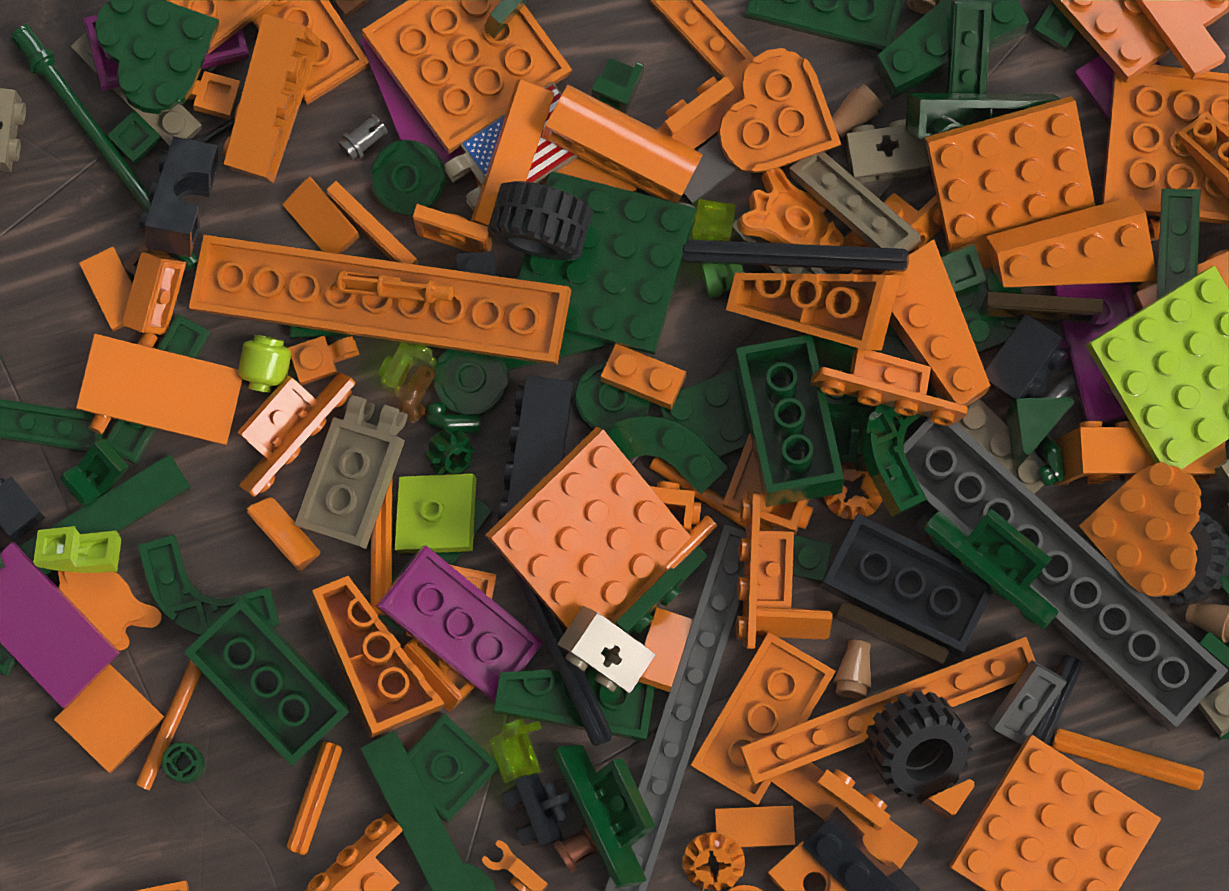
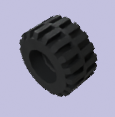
M525 181L507 182L500 186L487 230L499 242L515 250L546 259L573 260L581 256L593 210L579 198L553 187Z
M1199 511L1200 519L1190 532L1198 548L1197 563L1194 570L1196 571L1195 577L1185 589L1175 595L1154 598L1172 604L1181 605V603H1186L1190 605L1197 603L1199 598L1208 599L1212 596L1210 591L1213 588L1219 590L1224 584L1220 581V578L1223 574L1229 575V567L1226 566V560H1229V550L1226 547L1229 544L1228 535L1221 532L1223 527L1217 521L1212 520L1211 516Z
M914 691L909 697L903 694L898 696V701L886 703L884 705L885 710L882 713L877 712L872 718L875 723L874 725H869L866 731L869 737L865 739V748L868 751L866 754L890 790L893 789L897 795L901 797L907 795L909 799H917L920 795L924 799L929 798L936 791L940 793L946 790V786L951 782L955 784L960 779L958 776L960 772H966L969 766L966 760L972 758L973 749L971 748L973 739L965 724L942 696L938 698L936 693L928 692L924 696L922 691Z

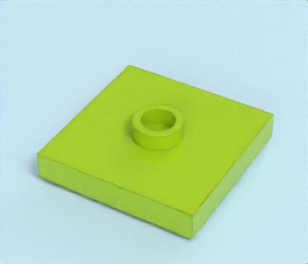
M452 474L399 477L395 551L398 554L417 553L423 545H426L435 553L473 551L477 480L475 475Z

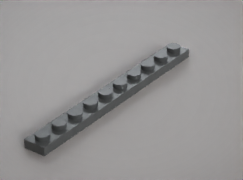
M724 525L638 788L656 826L631 846L644 872L646 881L641 885L618 888L614 884L613 879L609 877L605 891L647 890L740 604V600L737 597V583L739 577H744V562L739 561L738 550L740 538H745L746 531Z

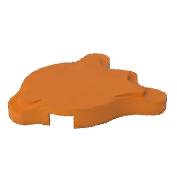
M780 168L766 171L762 174L761 178L768 193L761 190L753 191L749 197L751 211L744 213L737 222V227L741 233L748 236H759L770 243L843 246L844 244L842 233L835 227L833 221L828 223L824 215L826 207L811 194L799 190L791 184Z
M58 571L59 589L117 650H125L130 645V639L126 633L127 627L134 625L153 628L159 625L162 620V612L157 607L144 604L136 599L128 583L116 572L80 573Z

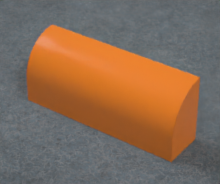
M569 84L561 95L541 138L660 199L678 203L703 155Z

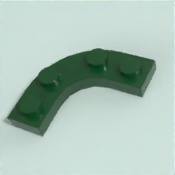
M928 382L926 395L937 398L930 383ZM880 404L871 406L867 413L863 426L862 447L864 464L889 513L893 517L927 500L904 453V435L907 427L926 416L919 414L914 416L901 415L896 413L893 407Z
M654 416L632 417L604 429L628 460L643 455L662 458L674 466L700 494L730 467L696 432L680 422L669 418Z
M176 535L138 545L147 582L155 601L162 611L183 629L201 636L244 595L274 627L281 626L270 587L232 598L216 599L202 594L192 585L186 573Z

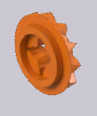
M841 462L844 482L854 483L856 479L859 480L862 476L863 480L860 490L868 499L855 495L845 503L844 499L848 489L843 483L842 493L824 496V500L829 509L843 519L854 520L857 513L867 518L879 508L883 499L873 483L869 472L856 471L854 462Z
M716 832L701 834L695 837L685 848L682 868L687 875L688 882L692 881L701 891L705 889L721 891L727 887L733 888L736 881L743 876L745 856L740 845L730 836ZM710 851H713L717 862H724V864L719 865L717 875H714L710 866H703V864L708 863Z

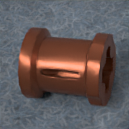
M586 823L581 826L582 830L564 842L556 841L553 843L571 873L576 871L578 864L592 855H601Z

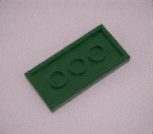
M749 0L745 18L882 52L893 42L903 0Z

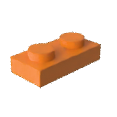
M615 344L601 374V382L670 410L686 378V371L619 344Z

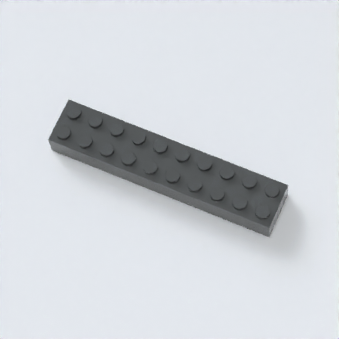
M929 417L904 443V453L908 464L927 500L920 503L924 509L931 512L934 516L941 512L968 535H970L987 512L993 509L1052 559L1030 585L1033 590L1059 611L1050 624L1168 731L1177 728L1228 672L1218 660L1153 601L1130 586L1109 561L958 424L955 423L949 426L938 425L931 422Z

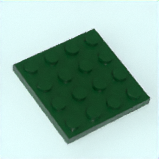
M552 171L549 174L546 186L562 190L579 198L593 210L580 258L563 261L541 258L526 253L518 279L569 286L572 291L564 328L565 332L614 345L619 344L629 349L656 355L683 262V245L687 244V240L690 238L697 213L696 208Z

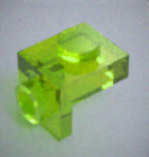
M698 199L692 240L730 241L736 204Z
M401 342L393 357L388 355L379 370L378 376L382 377V388L397 395L413 362L434 372L437 362L431 356L433 351L424 345L411 344L410 346Z
M523 718L501 726L503 733L489 739L504 783L515 781V779L524 775L529 776L541 772L528 736L542 729L539 721L526 725Z

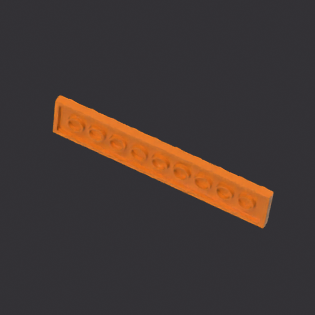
M204 235L189 309L194 312L558 365L572 290L569 286ZM346 270L347 272L400 277L402 282L427 285L429 280H435L438 285L453 286L452 301L435 300L433 303L407 299L339 293L336 289V277L340 271Z

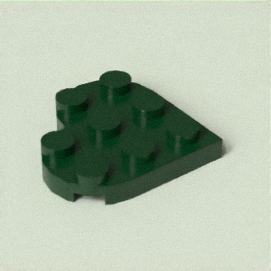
M109 0L98 13L95 30L98 44L104 50L106 57L119 65L117 73L121 92L127 98V102L141 112L158 115L162 114L164 110L173 109L178 104L180 106L184 104L193 91L219 27V19L166 0Z

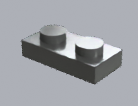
M1031 660L988 724L997 732L1022 745L1027 736L1031 735L1067 682L1058 674Z

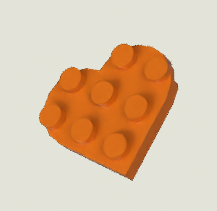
M784 48L766 50L756 56L745 69L741 84L743 99L732 105L721 119L718 133L720 147L727 160L737 170L751 173L771 171L841 145L814 69L806 58L803 59L796 52L787 51Z
M1162 462L1156 463L1136 473L1079 526L1125 581L1139 593L1152 597L1173 596L1185 589L1196 574L1194 570L1197 563L1196 550L1198 548L1190 532L1200 519L1198 514L1201 508V490L1195 479L1183 469Z

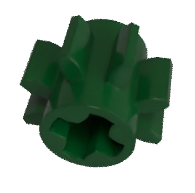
M444 428L442 432L429 438V450L424 453V456L431 462L430 467L439 476L445 470L452 475L461 473L470 467L471 454L475 452V449L468 443L469 438L460 429L453 435L447 428Z

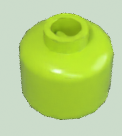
M254 335L253 340L246 341L243 344L238 374L243 380L249 381V389L270 393L272 386H279L283 383L288 375L291 359L290 350L283 346L284 340L270 336Z

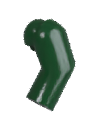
M431 402L426 405L427 416H424V419L428 426L442 431L444 428H447L452 434H455L459 429L464 434L479 433V415L446 414V405L443 402Z
M1047 434L1036 447L1047 465L1038 469L1037 474L1041 477L1040 480L1044 486H1051L1054 482L1057 481L1059 483L1063 479L1065 470L1062 449Z

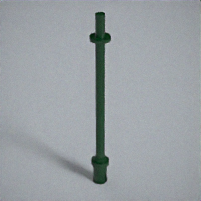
M29 24L17 28L11 34L10 40L28 61V69L31 73L44 76L142 210H150L152 204L149 201L150 194L55 68L56 55L51 49L44 47ZM193 252L191 257L176 254L180 261L186 262L185 268L187 270H191L198 265V259Z

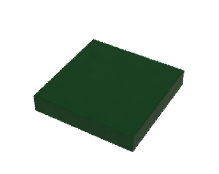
M445 713L437 719L407 752L437 813L448 823L501 767L500 763Z

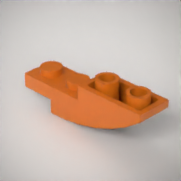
M1207 111L1178 132V137L1202 170L1229 200V130Z

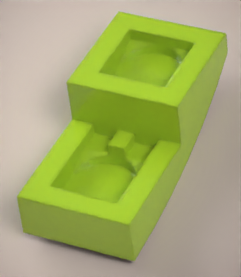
M75 526L38 530L33 563L36 567L66 572H117L121 537L117 531L79 534Z

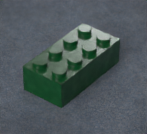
M810 334L736 348L735 365L765 506L770 507L842 493L844 476L826 395L821 391L820 387L810 384L811 377L820 369L813 336Z
M245 595L184 651V654L291 766L343 719L351 709L344 699Z

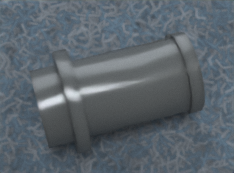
M370 115L366 121L351 133H343L341 135L342 140L338 142V145L350 160L356 157L362 158L364 150L388 133L383 123L374 131L369 132L380 121L376 115Z

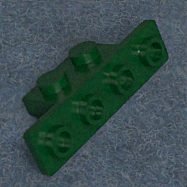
M993 509L987 512L970 535L966 534L941 512H938L924 526V530L930 534L931 540L936 545L948 549L960 559L961 565L967 571L978 574L990 584L991 590L1000 598L1007 599L1015 605L1028 622L1045 629L1059 613L1053 605L1030 587L1032 582L1052 559Z
M697 546L674 569L671 567L616 621V626L629 635L633 631L639 635L654 620L650 614L660 604L666 608L679 596L682 591L678 587L706 560L707 554ZM605 649L601 652L604 657L608 653Z
M582 745L558 747L553 751V754L559 764V769L567 781L575 798V803L582 813L590 830L591 837L598 847L614 884L618 888L641 885L646 881V877L631 846L656 826L624 759H613L596 773Z

